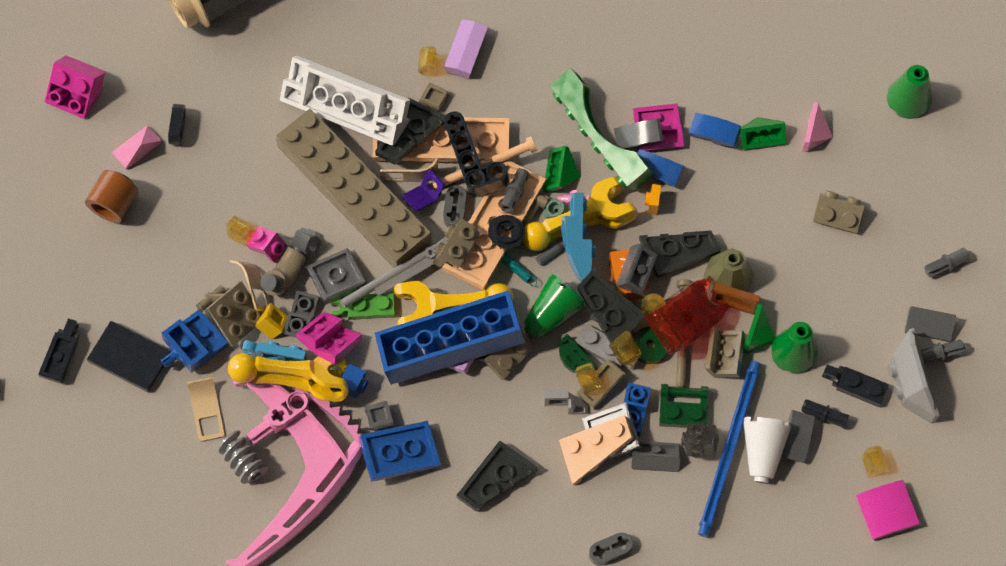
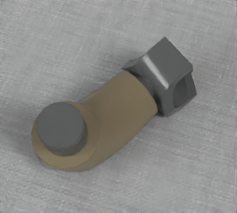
M305 228L296 231L289 243V246L293 247V249L288 247L278 264L261 278L260 284L266 293L280 295L291 288L307 258L303 253L312 257L322 243L317 236V232Z

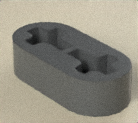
M453 185L446 192L443 221L447 227L451 224L455 225L462 218L464 219L467 197L466 191L462 186ZM455 193H459L460 196L458 198L457 204H453V196L455 195ZM452 210H456L457 218L455 219V221H451L450 217L452 216Z
M621 532L595 542L589 550L590 561L595 565L601 566L628 555L632 550V538L630 535ZM619 539H621L622 542L627 541L624 550H622L621 547H617L615 549H613L612 547L618 544ZM599 548L600 551L609 549V551L604 553L603 559H600L599 556H594L596 549Z

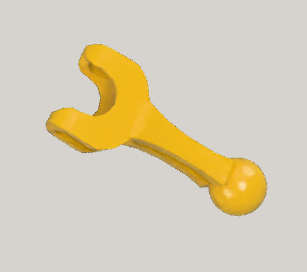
M610 177L597 182L592 188L591 197L587 200V210L583 212V221H586L587 226L602 224L608 228L617 229L636 218L638 211L632 203L614 204L610 201L621 192L622 185L617 180V177ZM570 211L557 217L546 219L543 223H529L525 227L524 240H522L524 245L532 251H540L545 249L550 242L562 236L561 216H570Z
M419 281L399 283L394 286L395 295L399 298L412 299L417 304V310L411 315L401 317L397 325L509 290L513 301L514 295L507 285L501 283L493 284L487 290L466 294L433 293L425 284Z
M239 353L233 356L228 363V373L238 383L253 381L254 384L286 385L310 392L314 397L323 401L339 402L343 401L348 395V384L345 379L341 378L348 366L344 358L333 364L319 356L314 360L282 361L261 356L254 358L250 354ZM334 366L341 367V369L339 370H333L331 368ZM330 388H340L341 391L334 392Z

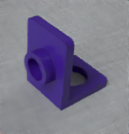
M429 170L421 185L404 193L402 198L418 212L437 202L445 187V183L432 170ZM430 179H433L436 182V191L430 187Z

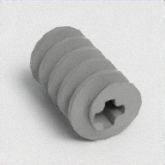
M237 430L229 434L221 442L218 452L224 455L223 458L226 462H229V467L235 469L234 473L240 477V482L247 484L263 476L267 472L268 467H259L263 460L258 459L254 461L258 455L257 452L248 453L252 446L251 444L243 446L247 439L245 437L238 439L241 431Z

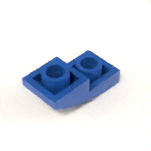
M695 113L688 133L692 137L712 140L714 144L735 147L741 126L714 116Z
M639 149L638 154L645 159L655 172L650 178L677 187L685 166Z
M628 382L623 403L626 402L628 404L637 436L640 437L651 387Z

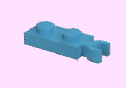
M244 340L242 347L243 353L250 354L251 356H261L282 361L307 360L306 351L298 346H290L288 348L280 346L279 343L273 341L257 344Z

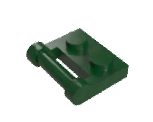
M661 384L659 426L706 429L708 386L687 388ZM668 396L700 398V403L669 402Z

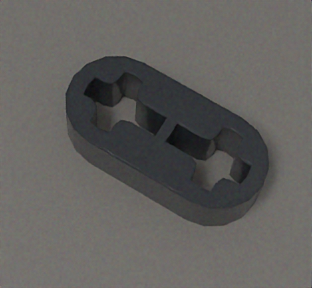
M173 104L168 132L169 144L181 145L186 118V105Z

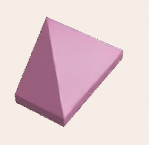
M814 102L803 152H808L833 138L820 105Z
M147 125L114 150L112 154L127 170L161 144L162 141Z

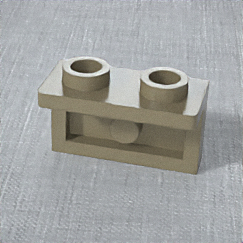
M827 190L825 194L820 193L813 222L857 233L865 207L864 204H861V200L849 196L847 200L838 198V193Z
M463 218L455 225L451 224L444 234L447 237L445 242H440L433 252L436 257L432 263L441 267L447 261L456 268H459L480 234V230Z
M711 326L710 334L707 336L708 352L704 358V366L714 378L740 377L745 332L743 330L720 331L717 326Z
M523 334L525 343L478 357V360L485 362L500 379H505L535 346Z

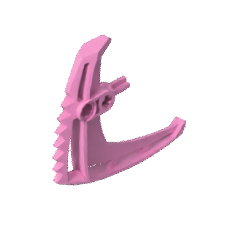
M234 381L236 387H249L270 408L268 414L263 417L264 421L246 434L249 441L256 445L272 432L277 434L278 432L288 430L302 453L306 467L296 489L271 523L237 559L226 561L227 566H258L302 532L337 496L360 459L362 448L359 436L361 434H358L359 425H348L350 415L339 416V406L330 408V401L320 400L309 394V392L291 387L295 392L290 394L279 384H254L253 381L238 383ZM296 401L304 403L302 408L299 409L293 408L292 404ZM314 403L339 423L354 439L345 453L342 452L332 436L312 415L308 404ZM275 417H283V421L275 420ZM341 460L344 464L342 469L324 492H317V488L337 462ZM307 500L315 501L289 528L283 527ZM273 536H279L267 547H265L263 550H261L248 560V557H250L255 551H257L270 538H272Z

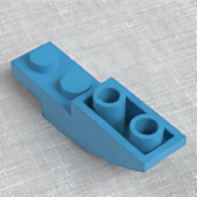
M571 193L570 216H561V231L570 266L581 283L592 269L595 271V268H592V258H595V245L592 244V239H583V235H586L587 231L586 221H583V212L587 210V199L583 198V193Z

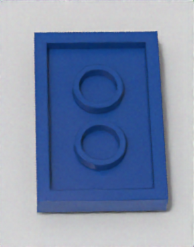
M428 421L361 434L359 436L371 482L439 468L441 465Z

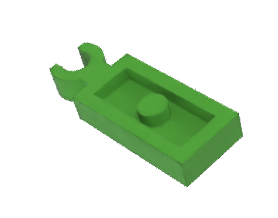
M382 293L379 296L377 294H368L346 308L342 306L340 299L331 302L332 306L340 307V310L332 311V315L339 318L344 314H348V320L395 318L394 293Z

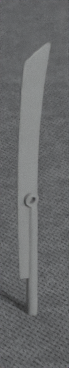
M444 237L432 246L341 299L342 306L346 308L373 291L379 296L392 289L395 285L403 283L434 265L432 262L436 255L433 252L440 242H445L447 237Z

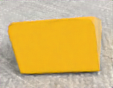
M270 303L257 321L256 328L269 338L274 339L283 332L288 316Z

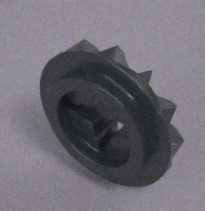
M500 215L494 218L488 227V237H490L492 245L495 244L500 249L508 248L511 250L515 246L519 247L522 240H524V225L514 216ZM502 230H511V237L505 235L504 237H500L502 235Z

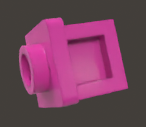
M259 226L246 242L250 250L265 254L274 263L277 262L287 248V244L277 232Z

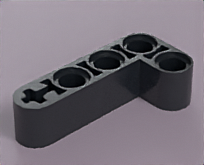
M457 111L448 113L444 118V125L469 193L474 197H482L506 188L510 182V177L505 164L497 161L481 166L463 115ZM458 124L460 131L456 132L453 125ZM467 142L465 146L458 147L460 143ZM470 161L474 162L471 166H465ZM503 173L500 178H494L495 174ZM475 181H481L478 186H472Z

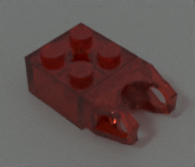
M710 275L682 287L644 316L669 355L685 349L722 320L726 310L730 307L728 302L722 305H715L708 299L707 289L713 280Z

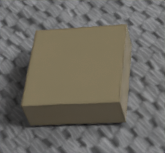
M429 82L419 99V103L440 112L449 96V91Z

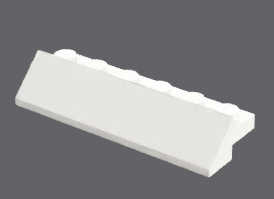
M300 56L292 57L289 78L283 80L280 101L304 111L311 109L319 117L389 145H395L410 121L407 118L410 99Z

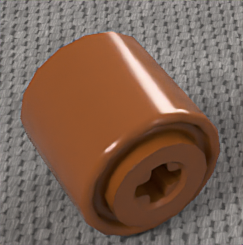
M104 170L86 198L85 205L99 217L113 223H120L139 192L138 187L124 174L117 171Z

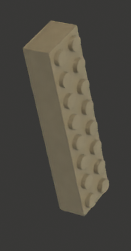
M311 109L307 110L276 135L278 148L393 268L417 255L431 244V232Z

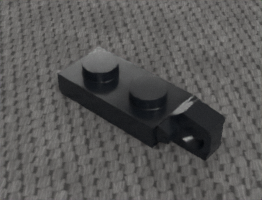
M68 318L64 329H59L58 332L54 333L40 368L39 377L62 384L79 342V335L76 334L79 324L76 320Z
M827 364L822 375L823 378L833 381L832 386L836 387V390L877 407L881 406L889 386L885 382L844 366L836 368Z

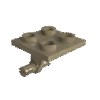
M242 281L237 282L227 292L224 287L219 285L214 291L206 293L204 295L205 298L196 304L198 310L200 309L202 312L205 309L208 310L230 346H234L252 331L263 314L261 311L255 310L251 295Z

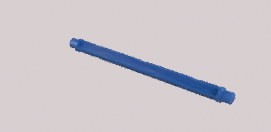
M751 361L749 369L746 370L744 384L702 520L699 522V536L707 538L710 530L713 529V522L742 431L744 418L749 408L757 378L760 376L761 364L759 362Z

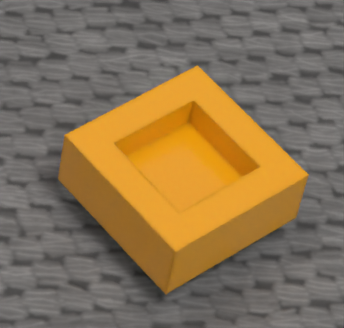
M652 184L651 192H646L645 205L649 206L648 214L657 215L661 185Z

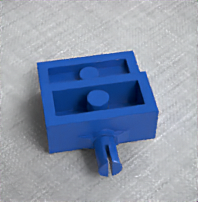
M199 309L184 321L179 319L161 332L163 341L169 346L171 353L160 361L167 368L178 360L192 373L229 345L227 340Z

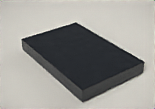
M110 321L89 354L87 361L148 393L164 368L160 360L170 354L171 351Z

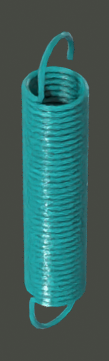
M505 252L501 259L502 263L526 283L531 281L532 278L535 279L531 273Z

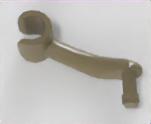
M539 195L535 198L534 205L523 221L524 228L531 223L539 207L546 209L547 204L551 200L549 197Z

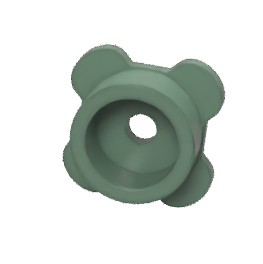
M554 198L547 204L546 209L543 211V216L545 218H554L569 212L570 207L568 204H563L560 200Z

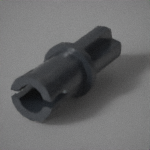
M808 399L804 401L801 408L803 413L821 419L822 423L826 421L843 429L849 418L848 414L829 408L830 405L826 407Z

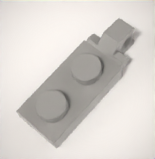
M586 323L575 339L576 344L583 351L603 362L609 359L617 367L620 368L621 365H624L631 370L637 364L638 358L629 353L630 349L626 345L621 343L614 350L604 333Z

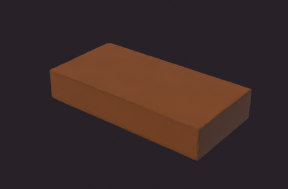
M715 283L711 302L755 315L760 296Z

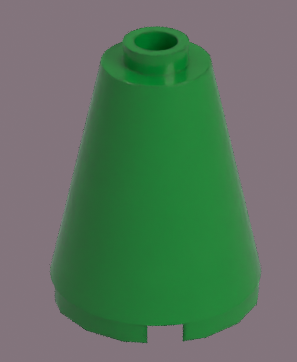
M911 66L889 87L887 93L888 106L897 112L898 116L907 119L919 118L930 108L932 103L930 77L928 70L924 66Z
M554 274L549 276L523 322L526 325L524 330L532 338L536 336L542 338L586 306L584 300L569 286H566L564 283L561 284L562 280Z
M796 322L775 337L772 343L771 355L778 368L789 371L792 374L803 373L812 368L818 356V347L809 324Z

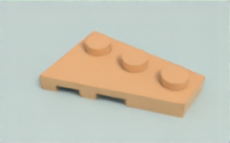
M625 415L559 440L572 484L577 485L590 471L593 472L599 467L600 463L609 456L612 457L634 439Z

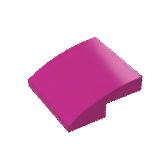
M678 103L632 109L634 123L659 118L663 141L647 146H638V150L651 151L684 147Z
M326 312L321 313L296 333V338L319 357L333 364L340 361L362 342V334L343 327V319Z
M904 480L885 484L856 495L874 541L895 532L900 533L921 525Z

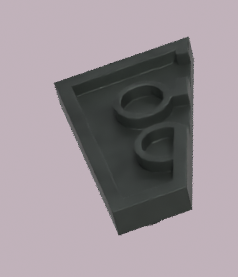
M408 97L410 99L407 118L410 119L409 123L395 145L392 146L381 141L375 150V155L396 165L444 125L446 115Z
M711 230L684 232L678 235L639 236V241L643 246L658 254L653 266L657 278L721 252Z
M593 269L577 286L578 292L611 346L616 350L646 314Z
M499 440L456 497L471 509L477 511L538 471V467Z

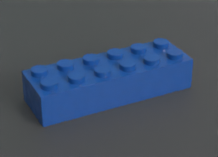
M509 290L374 332L384 373L391 385L525 343Z

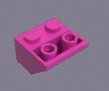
M65 55L53 64L44 102L85 119L101 92L106 72Z

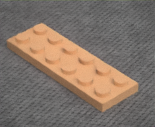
M464 117L479 161L509 149V118ZM458 124L453 125L456 132L460 131ZM442 125L401 160L434 162L437 158L438 162H458L445 125ZM374 138L373 161H386L375 155V150L381 141ZM467 142L460 143L458 147L465 146Z
M509 160L503 162L510 177L509 183L513 180L518 168L525 169L530 174V178L523 189L524 194L517 201L514 211L506 213L499 207L506 194V188L485 195L469 221L470 224L480 230V234L459 268H456L447 261L442 267V271L482 291L508 249H500L499 246L492 245V241L488 237V227L491 221L500 215H511L523 223L535 198L539 195L546 182V178ZM497 173L495 178H500L503 173ZM503 229L500 237L505 235L511 237V230L505 231Z

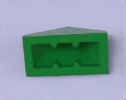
M757 117L740 127L742 150L787 144L785 121Z
M562 146L549 150L545 174L546 182L543 187L544 192L562 189L581 177L569 147Z
M759 303L743 350L745 354L768 345L775 339L764 307Z

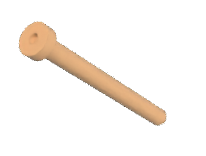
M532 137L526 138L527 142L480 161L481 166L497 161L503 162L529 150L532 153L536 152L537 149ZM461 170L440 179L447 186L463 179ZM434 181L433 186L435 189H437V184Z

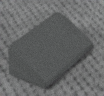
M642 244L631 246L616 286L638 295H643L658 254Z
M910 306L904 333L914 328L917 336L951 342L956 315Z
M639 441L641 448L632 451L631 468L633 470L679 471L680 443Z

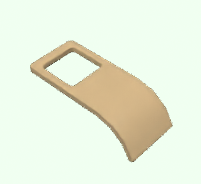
M436 158L429 167L420 170L381 169V181L422 182L429 170H432L435 174L439 170L438 159ZM385 173H403V178H385Z
M230 260V262L242 267L255 310L265 311L269 301L266 292L261 287L260 281L262 276L258 268L252 263ZM253 289L262 291L266 306H259L257 304Z
M213 377L187 382L199 441L203 442L224 437L225 434ZM217 416L220 432L202 436L199 420Z

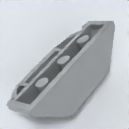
M911 328L893 354L890 364H888V372L890 377H894L896 384L894 392L896 398L900 399L901 405L929 423H935L939 417V411L915 329Z

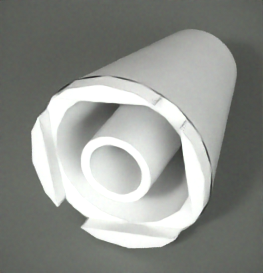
M745 417L743 424L749 474L751 477H754L755 482L768 483L769 479H774L791 429V422L784 424V420L757 417V421H751V417Z

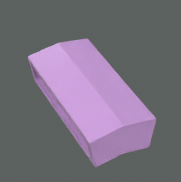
M461 20L444 65L446 73L469 79L488 26L470 20Z

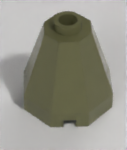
M733 248L711 257L704 273V279L709 285L711 294L713 293L715 283L747 292L754 276L745 255Z

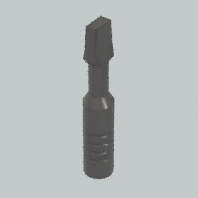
M563 241L556 243L536 257L537 263L542 265L561 252L564 247Z

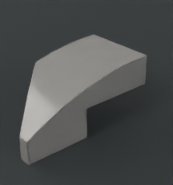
M545 389L544 406H568V414H588V406L571 393Z

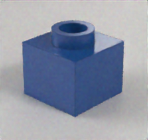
M348 364L341 378L345 379L348 384V395L357 399L359 393H364L368 385L366 371Z

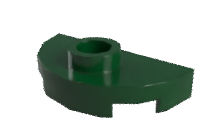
M566 334L561 340L559 348L560 360L564 367L572 373L580 375L590 374L598 370V366Z

